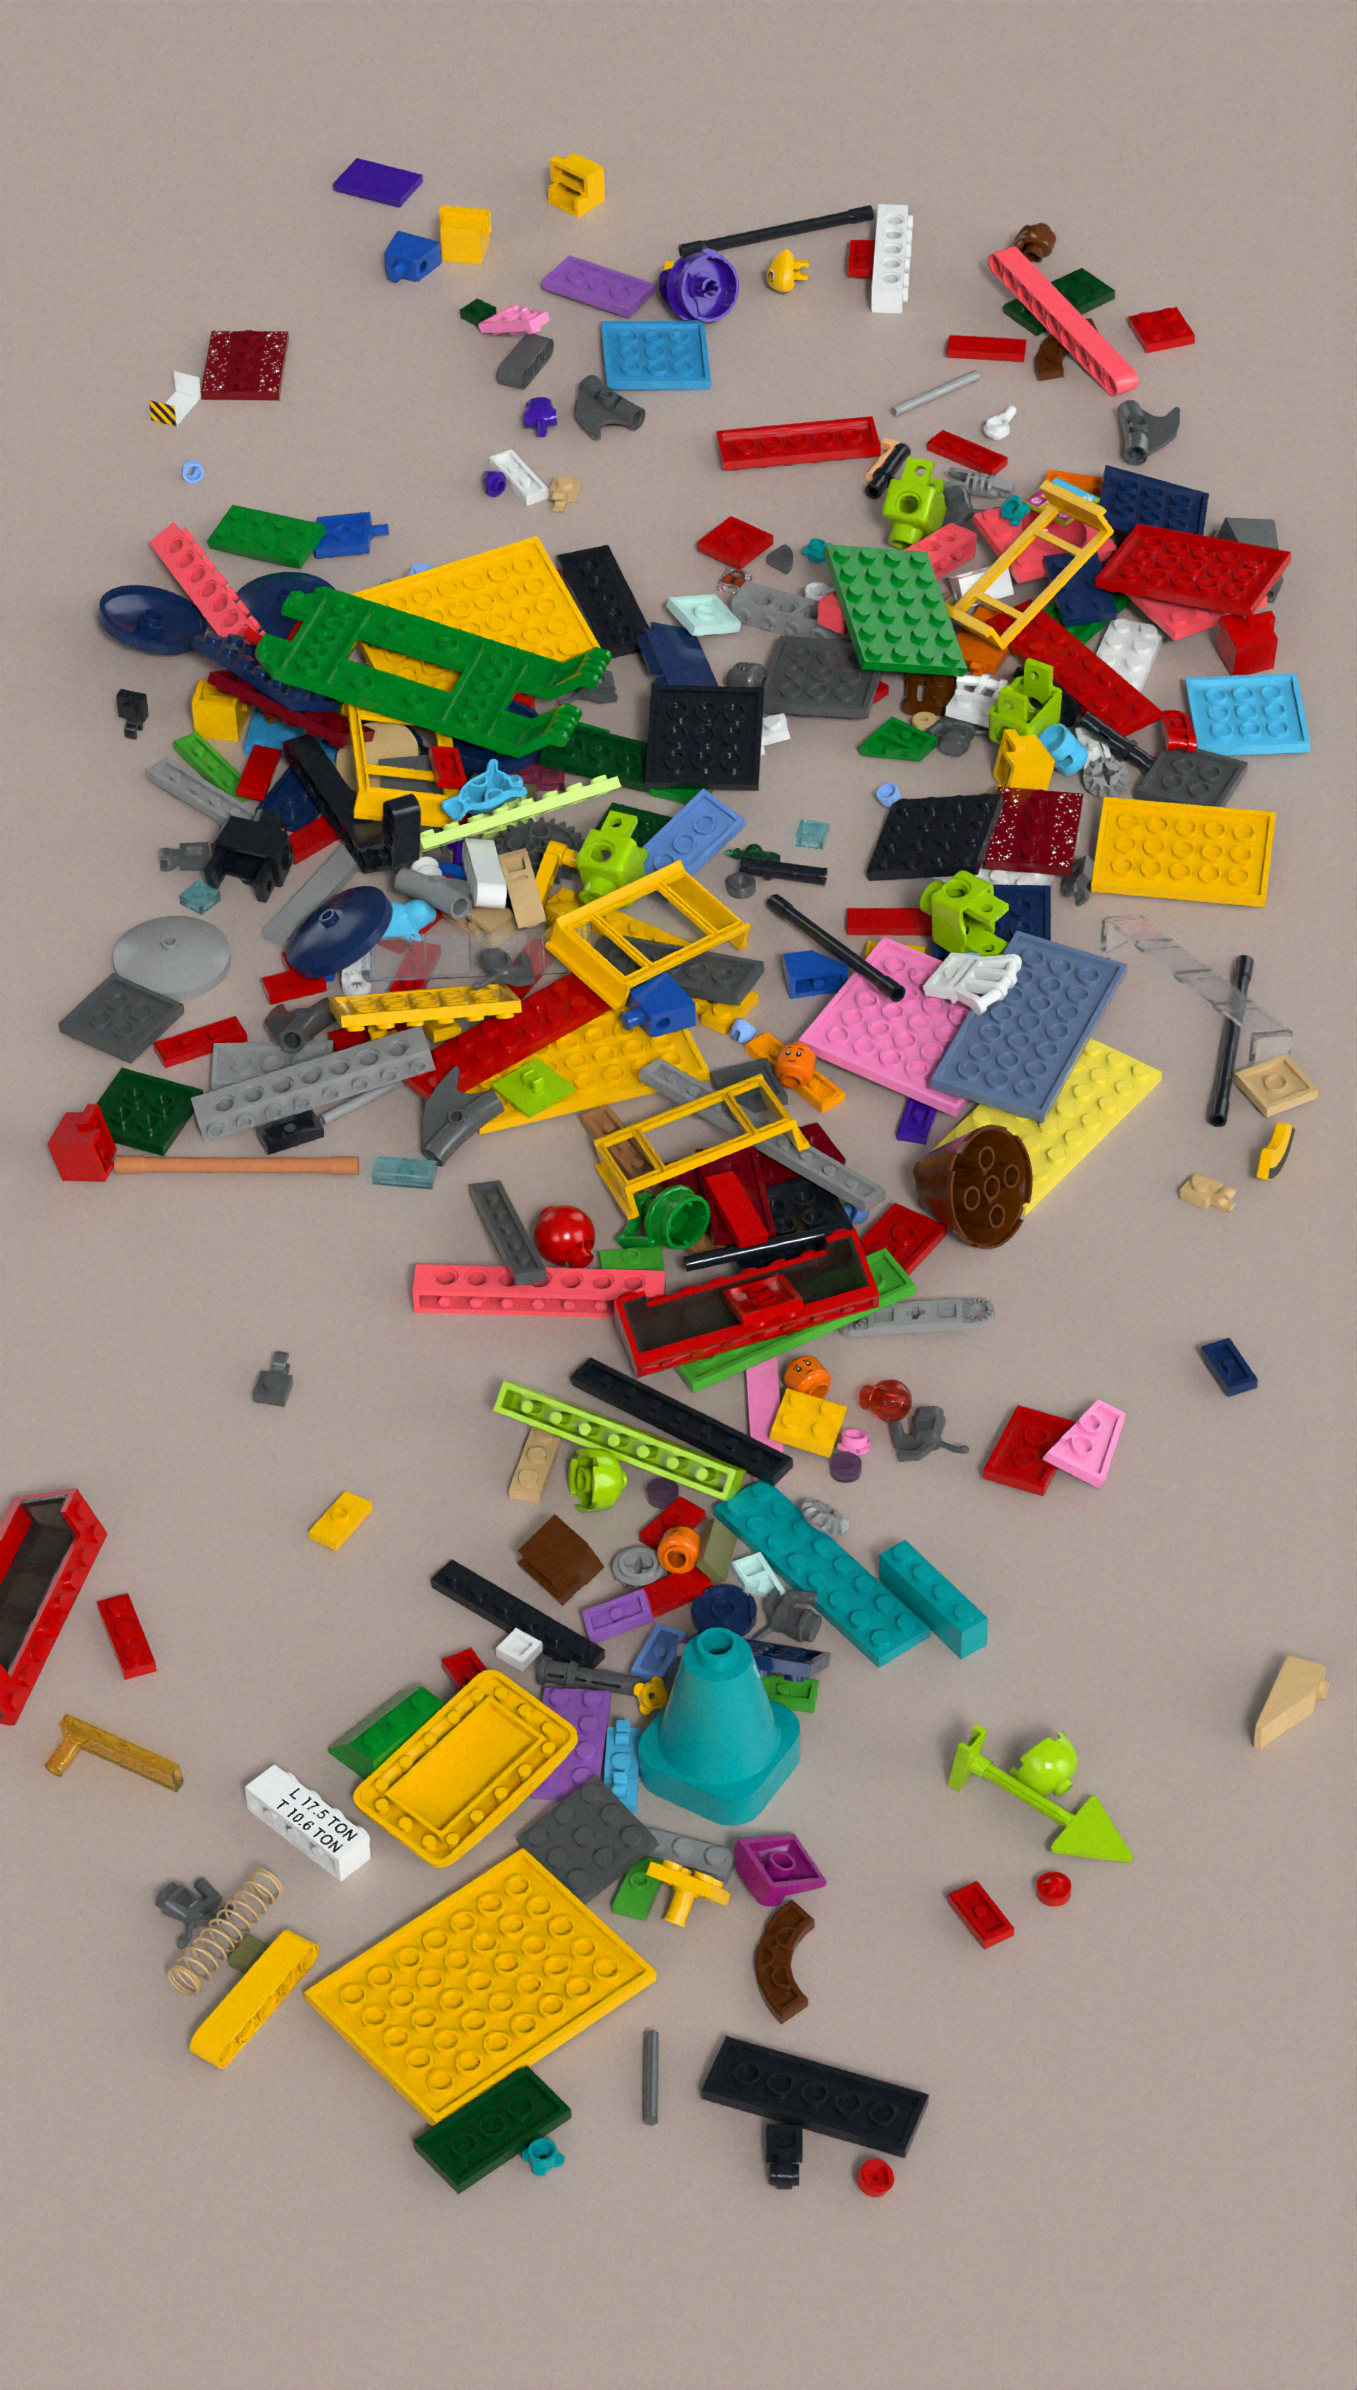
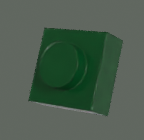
M478 298L460 309L461 319L478 327L480 322L496 314L495 306Z

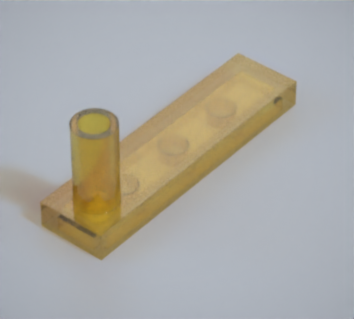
M66 1714L59 1723L64 1739L45 1764L46 1769L50 1773L62 1777L82 1749L176 1793L184 1784L178 1764L69 1714Z

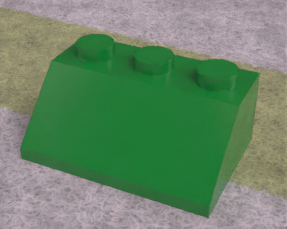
M422 1686L400 1691L328 1747V1753L360 1777L366 1779L446 1704Z

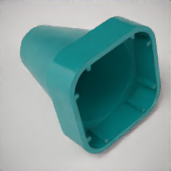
M714 1627L696 1635L687 1643L668 1703L639 1740L640 1780L649 1792L717 1824L736 1826L755 1819L796 1768L800 1760L799 1720L789 1708L769 1699L751 1647L743 1637L726 1628Z

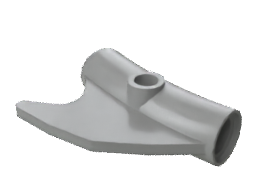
M407 867L400 869L396 875L394 888L397 892L415 899L424 900L430 907L439 909L456 920L465 919L472 910L473 904L467 881L446 878L440 875L428 876Z

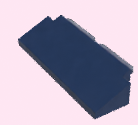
M651 622V629L644 628V634L637 637V644L649 672L652 675L660 676L655 679V685L718 686L697 636H692L686 628Z

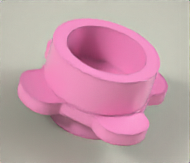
M846 1429L842 1432V1436L839 1437L841 1443L837 1444V1449L851 1456H859L868 1453L869 1448L867 1446L871 1445V1440L868 1439V1434L865 1431Z

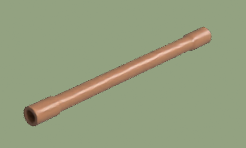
M115 1156L114 1171L115 1174L165 1172L330 1173L332 1175H359V1156H332L329 1158Z

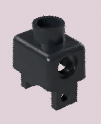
M267 809L257 810L251 820L229 816L210 844L213 855L204 870L209 889L218 891L224 877L229 875L239 878L243 884L254 886L258 901L267 903L274 887L283 886L295 858L288 833L285 830V821L278 814Z

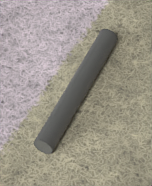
M649 2030L645 2033L644 2123L649 2126L658 2123L659 2033L654 2030Z

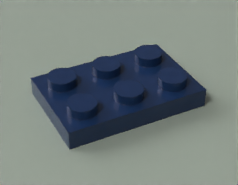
M1097 551L1054 596L1063 627L1117 619L1118 612L1111 592L1096 588L1095 578L1103 569ZM1068 553L1043 556L1042 564L1049 584L1075 558Z

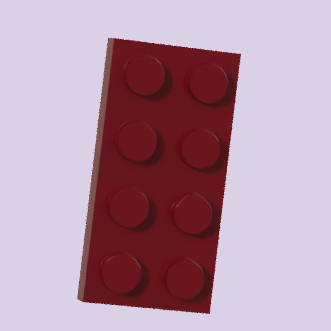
M756 1147L744 1148L697 1167L702 1195L710 1208L709 1227L713 1245H735L736 1243L706 1190L704 1180L705 1177L734 1171L767 1230L769 1238L776 1237ZM708 1148L695 1149V1154Z

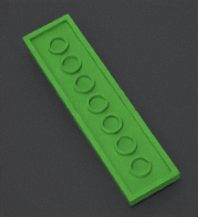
M884 1248L866 1256L879 1292V1307L674 1368L692 1392H698L917 1293L916 1284L890 1252ZM859 1259L858 1261H859V1263H860V1265H861V1267H862V1270H863V1272H864L862 1263H861V1261H860V1259ZM857 1261L852 1262L795 1289L799 1293V1291L807 1288L810 1297L806 1300L805 1304H808L810 1299L815 1302L859 1289L861 1287L852 1270L853 1267L859 1264ZM733 1315L670 1344L741 1323Z

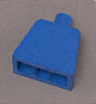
M402 231L396 232L384 255L385 272L388 279L392 282H399L401 279L419 282L442 263L439 241Z
M667 972L659 974L632 990L629 994L630 1010L620 1014L621 1023L626 1030L640 1025L650 1037H657L696 1026L695 1002Z

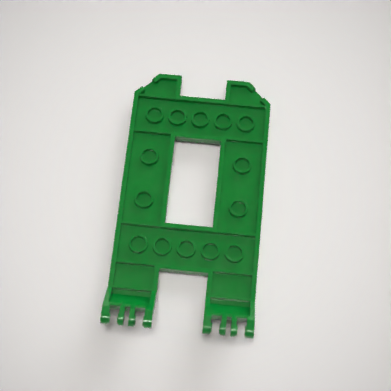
M326 586L315 588L314 593L304 594L302 590L290 592L282 605L281 615L302 621L303 624L292 642L265 633L255 651L256 659L270 677L285 685L296 686L333 698L341 703L358 706L441 733L446 737H454L515 758H521L550 744L558 747L566 746L569 736L572 735L577 722L582 716V710L579 707L568 703L531 719L509 712L507 710L517 691L526 693L531 697H539L551 701L580 687L593 690L599 684V679L602 678L607 665L612 659L610 651L594 647L570 659L559 662ZM359 640L368 642L372 646L393 650L461 672L462 674L450 693L350 661L348 658Z

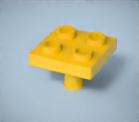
M665 1859L662 1865L650 1862L646 1875L672 1886V1889L675 1890L664 1920L685 1928L694 1899L699 1897L727 1907L731 1893L722 1889L723 1882L698 1871H695L692 1877L691 1870Z

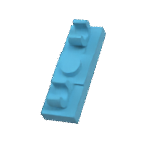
M616 1720V1727H607L604 1784L632 1814H637L639 1785L638 1745L641 1738V1728H631L630 1720Z

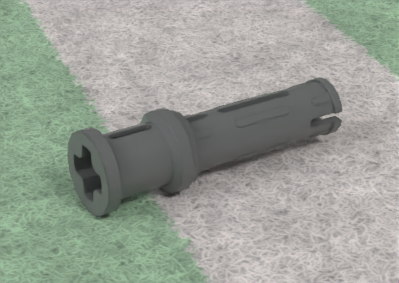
M543 1655L539 1668L538 1685L550 1683L562 1685L570 1689H575L577 1686L594 1690L611 1691V1693L637 1698L633 1694V1687L636 1683H641L642 1677L580 1667V1663L574 1660L566 1663L550 1660L549 1656Z

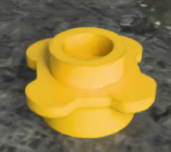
M652 1677L650 1682L644 1684L636 1683L634 1685L633 1694L639 1700L640 1705L638 1709L640 1713L649 1715L652 1710L663 1709L668 1703L669 1697L666 1688L663 1686L664 1681L662 1678ZM651 1692L654 1694L652 1699L649 1698V1693Z

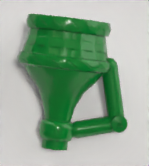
M683 1185L668 1187L657 1196L649 1192L637 1193L634 1195V1199L640 1216L629 1220L623 1232H620L615 1240L623 1249L631 1247L654 1248L656 1246H668L670 1249L675 1250L689 1248L699 1241L707 1229L710 1221L709 1204L702 1196L696 1195L691 1188ZM645 1217L644 1229L647 1236L635 1235Z

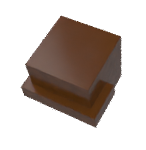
M555 1514L518 1550L522 1556V1559L517 1563L519 1567L561 1606L604 1568L589 1544Z

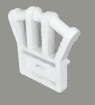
M982 674V676H955V695L946 706L945 716L989 728V709L996 702L1001 688L1010 685L1009 681L990 679V675ZM964 686L976 687L973 692L964 690ZM987 689L995 691L992 697L984 696Z
M951 952L923 985L925 996L951 999L952 1004L960 1001L970 1006L974 1013L981 1015L987 1010L989 1005L995 1001L1003 1000L1008 993L1007 989L1015 986L1017 983L1016 974L1021 969L1022 960L1015 954L983 957ZM974 993H979V994H984V995L981 996V997H979V996L975 995Z

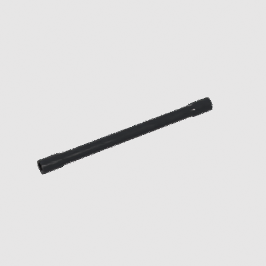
M867 205L849 209L845 212L705 241L698 240L679 244V254L681 258L685 259L692 254L700 253L702 249L706 248L720 251L845 224L866 222L874 219V212L872 206Z
M774 894L769 897L767 901L768 909L780 918L787 920L877 987L878 991L893 1002H899L904 998L905 988L890 976L884 975L796 910L791 903L780 895Z
M1248 955L1239 956L1235 965L1231 1003L1215 1094L1211 1102L1209 1123L1214 1127H1222L1227 1123L1230 1090L1248 986L1251 981L1254 965L1253 958Z

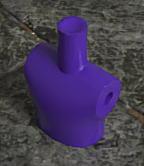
M537 397L526 402L525 411L523 412L525 428H536L539 437L546 436L547 426L557 425L556 409L553 407L551 400L545 397Z

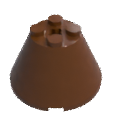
M986 1125L977 1128L931 1151L921 1162H917L913 1169L919 1206L927 1209L965 1243L975 1248L993 1249L1008 1242L1024 1221L1020 1219L1024 1209L1023 1205L1025 1203L1030 1204L1033 1176L1028 1151L1018 1135H1013L1003 1126Z

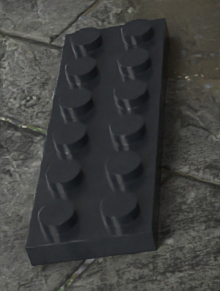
M609 545L556 555L559 570L599 646L610 651L612 658L641 653L637 644V637L644 634V628H650Z
M728 2036L725 2037L701 2090V2098L703 2100L785 2124L802 2125L803 2129L902 2158H906L929 2104V2094Z

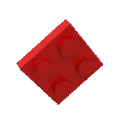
M1177 307L1128 316V326L1145 353L1195 344V334Z
M730 516L698 541V551L741 570L773 545V535Z

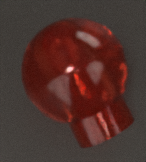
M896 1379L881 1380L875 1385L867 1384L863 1386L859 1395V1404L862 1409L870 1410L877 1419L886 1423L900 1421L908 1415L912 1407V1395L909 1388L903 1382Z

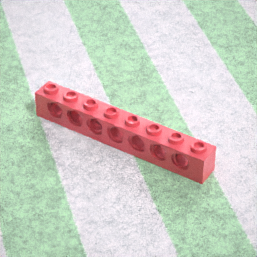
M173 522L149 542L219 636L227 637L228 634H236L244 638L243 634L248 627L264 636L266 633L264 630L259 632L262 628L253 615L247 616L251 613L241 600L236 602L240 598L230 585L225 587L228 584L227 580L219 571L214 573L217 569L208 556L203 558L206 555L205 551L197 542L192 544L195 538L185 527L180 530ZM244 638V642H245V643H247V644H249V645H253L252 643H250L249 641H247V640Z
M949 523L905 550L927 552L936 579H939L975 557L977 533L954 523ZM836 591L819 599L817 624L839 634H847L849 631Z
M416 1264L412 1290L414 1313L615 1318L614 1299L625 1292H640L644 1290L646 1302L656 1295H666L665 1271L545 1268L546 1281L536 1282L533 1285H516L506 1266ZM664 1315L653 1319H664Z

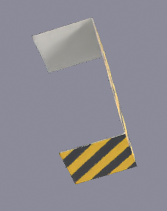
M174 371L175 393L166 403L149 400L151 420L177 427L200 400L201 391L199 377Z

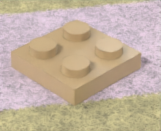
M1287 1054L1235 1073L1234 1082L1266 1118L1318 1098V1088Z

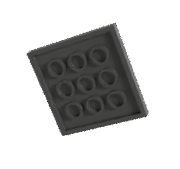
M780 636L763 685L765 691L764 712L772 714H797L801 716L816 715L868 719L883 671L861 669L852 640Z

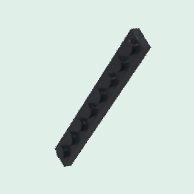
M591 1357L571 1376L573 1386L724 1462L747 1470L746 1473L772 1486H775L793 1468L792 1457Z

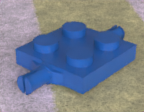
M370 512L317 517V523L324 524L326 534L315 548L316 558H333L343 555L370 553V542L373 536L389 535L388 523L372 525Z

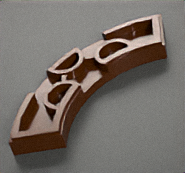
M1086 319L1097 330L1092 319ZM1052 334L1042 342L1041 348L1036 355L1035 370L1038 381L1064 377L1062 363L1069 352Z
M790 1900L781 1907L768 1922L756 1952V1979L761 1997L766 2007L781 2025L808 2006V1998L802 1993L794 1980L791 1962L800 1941L815 1928V1920L793 1900Z

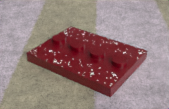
M253 330L211 331L201 388L202 400L280 401L289 344V332Z
M998 787L997 794L1002 793L1004 805L986 852L985 869L1072 876L1083 806V794L1046 791L1042 789Z

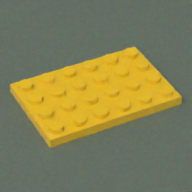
M1104 797L1091 892L1265 907L1276 812Z
M491 983L480 990H473L472 985L328 997L331 1013L342 1028L346 1027V1030L349 1032L365 1030L364 1026L376 1025L377 1029H390L395 1027L394 1023L406 1022V1026H422L426 1020H436L437 1024L453 1023L454 1018L466 1017V1021L484 1020L485 1015H496L497 1019L513 1018L514 1013L522 1012L521 1000L506 984L499 985L496 983Z

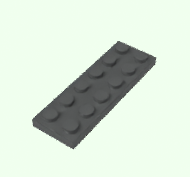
M606 935L594 948L624 976L642 968ZM622 935L652 963L684 948L683 946ZM705 951L665 972L676 981L689 997L739 1006L765 969L763 961ZM647 980V981H645V982H643V983H641V984H638V985H636V986L639 987V986H641L642 984L648 982L649 980Z

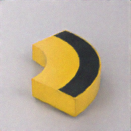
M1277 1122L1270 1143L1261 1150L1257 1178L1273 1180L1278 1176L1289 1155L1295 1127Z

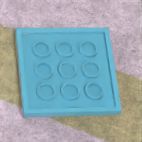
M1297 673L1185 678L1189 713L1197 738L1196 748L1223 756L1310 752L1311 743Z

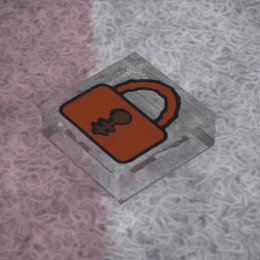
M727 567L717 582V590L736 594L745 581L752 582V572Z

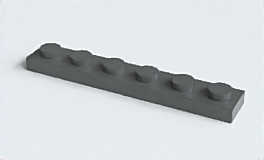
M501 1181L470 1184L471 1197L515 1284L533 1285L536 1282L546 1281V1269Z

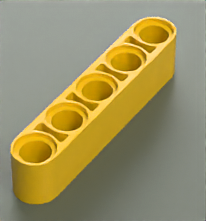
M288 1929L284 1930L197 2029L190 2042V2053L220 2069L225 2068L311 1969L319 1953L318 1944Z

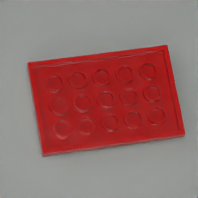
M1137 523L1095 578L1096 588L1105 589L1109 592L1131 594L1134 597L1157 599L1160 602L1183 604L1186 607L1209 609L1212 612H1225L1239 617H1251L1291 562V552Z

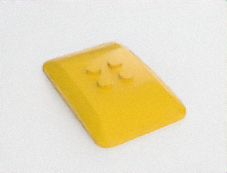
M485 1670L475 1676L356 1788L353 1795L354 1804L360 1812L426 1863L435 1868H445L456 1862L496 1828L560 1765L577 1745V1731L572 1724L503 1673L497 1670Z

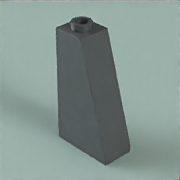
M1225 517L1217 536L1219 539L1279 549L1276 525L1273 519ZM1282 574L1266 595L1267 603H1274L1283 583Z

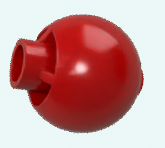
M570 1205L549 1206L540 1213V1218L534 1228V1244L541 1257L555 1266L565 1267V1262H568L572 1268L582 1269L593 1261L594 1255L591 1253V1250L595 1244L596 1234L589 1216L581 1209Z

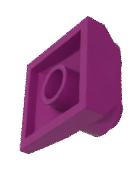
M795 1834L738 1839L734 1847L735 1869L757 1902L763 1906H779L786 1895L822 1888L827 1883Z

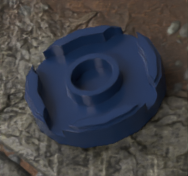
M721 1584L711 1586L704 1590V1594L699 1597L698 1595L696 1596L691 1608V1618L694 1627L699 1632L714 1627H721L743 1637L756 1624L757 1605L754 1597L750 1593L748 1596L743 1592L742 1588L735 1585Z

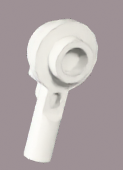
M1009 406L1000 416L996 415L989 418L984 425V434L993 440H1001L1010 433L1008 423L1017 413L1016 408Z

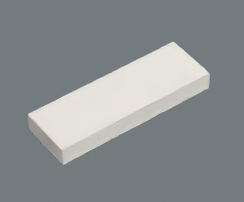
M512 449L489 457L491 468L505 474L506 484L526 506L549 498V489Z

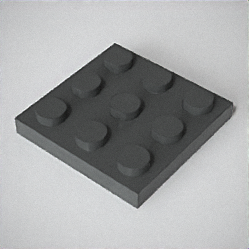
M1164 747L1136 789V799L1225 807L1245 776L1248 762L1196 748L1195 753H1186L1184 749L1166 751Z
M112 973L59 1022V1029L65 1035L131 1064L184 1014V1004Z
M596 1775L516 1838L521 1848L529 1852L585 1905L659 1846L657 1839Z

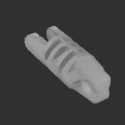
M954 467L949 468V476L965 482L947 480L944 486L946 490L950 487L961 485L971 495L987 497L989 499H1008L1014 493V483L1003 480L1000 476L980 472L974 473V471Z

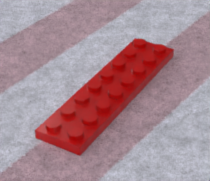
M1029 599L1012 608L1023 613L1033 601ZM1043 609L1007 646L1023 662L1031 658L1053 666V678L1081 703L1080 711L1083 714L1090 711L1124 737L1161 719V710ZM1000 613L987 619L986 624L991 626L998 636L1001 637L1016 620Z
M571 972L521 1000L522 1012L514 1013L513 1018L497 1019L496 1015L431 1050L436 1070L402 1081L427 1101L443 1078L454 1067H459L460 1076L457 1089L464 1093L613 1008Z

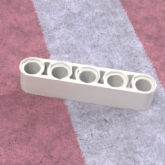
M464 838L462 864L474 907L504 909L507 886L494 840Z

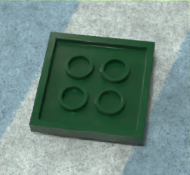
M121 1068L96 1104H99L114 1143L164 1156L194 1113L191 1098L203 1094V1090Z

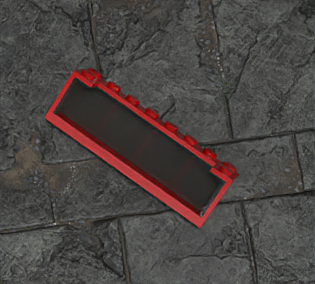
M856 1228L848 1231L846 1229H839L832 1232L829 1236L825 1237V1250L818 1252L815 1250L806 1251L799 1255L798 1258L788 1261L786 1259H779L770 1263L769 1266L760 1269L748 1268L741 1271L739 1275L730 1278L717 1277L711 1280L709 1284L703 1286L691 1285L682 1288L679 1293L668 1296L665 1294L656 1295L648 1302L644 1290L640 1292L628 1291L614 1299L615 1326L637 1378L879 1307V1292ZM783 1273L802 1297L805 1310L797 1312L795 1317L789 1319L775 1318L768 1320L766 1325L759 1328H744L725 1303L722 1290Z
M77 1488L13 1497L0 1522V1724L12 1726L16 1724L108 1534Z

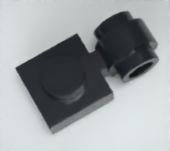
M766 2124V2162H777V2164H770V2186H777V2190H792V2186H799V2164L792 2163H802L803 2160L802 2125Z

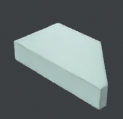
M761 1552L731 1562V1571L745 1592L768 1598L772 1589H777L780 1591L778 1601H783L786 1591Z

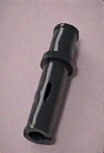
M896 444L881 468L875 470L871 482L865 488V493L869 498H880L885 488L889 487L890 480L894 479L897 471L911 454L910 447L907 444Z
M1090 711L1084 714L1078 724L1079 727L1084 728L1101 742L1119 753L1122 760L1130 761L1144 771L1145 774L1148 773L1156 758L1139 748L1135 740H1128Z
M745 856L741 857L740 865L746 866H741L739 872L764 877L765 880L775 878L822 886L826 885L827 877H820L828 874V868L826 867L821 868L774 861V858L763 860Z

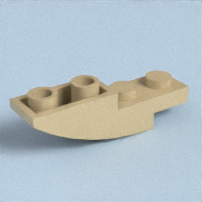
M526 848L498 855L518 929L523 927L532 928L542 922H546V916Z

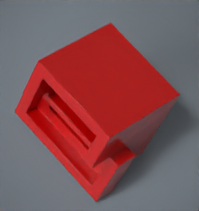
M1272 610L1254 614L1245 619L1235 614L1220 617L1216 647L1231 676L1249 675L1274 669L1278 638L1274 632L1276 618Z
M87 1104L83 1112H66L47 1143L62 1181L106 1182L114 1168V1163L111 1160L117 1152V1148L99 1104Z

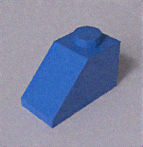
M808 950L783 954V977L790 999L838 993L848 981L847 965L818 952Z

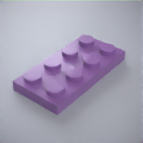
M571 255L566 257L542 280V289L627 318H630L656 293V285L654 283Z
M544 1687L542 1703L575 1727L578 1743L560 1765L530 1794L531 1799L564 1801L595 1775L600 1780L602 1779L607 1727L612 1700L611 1691Z

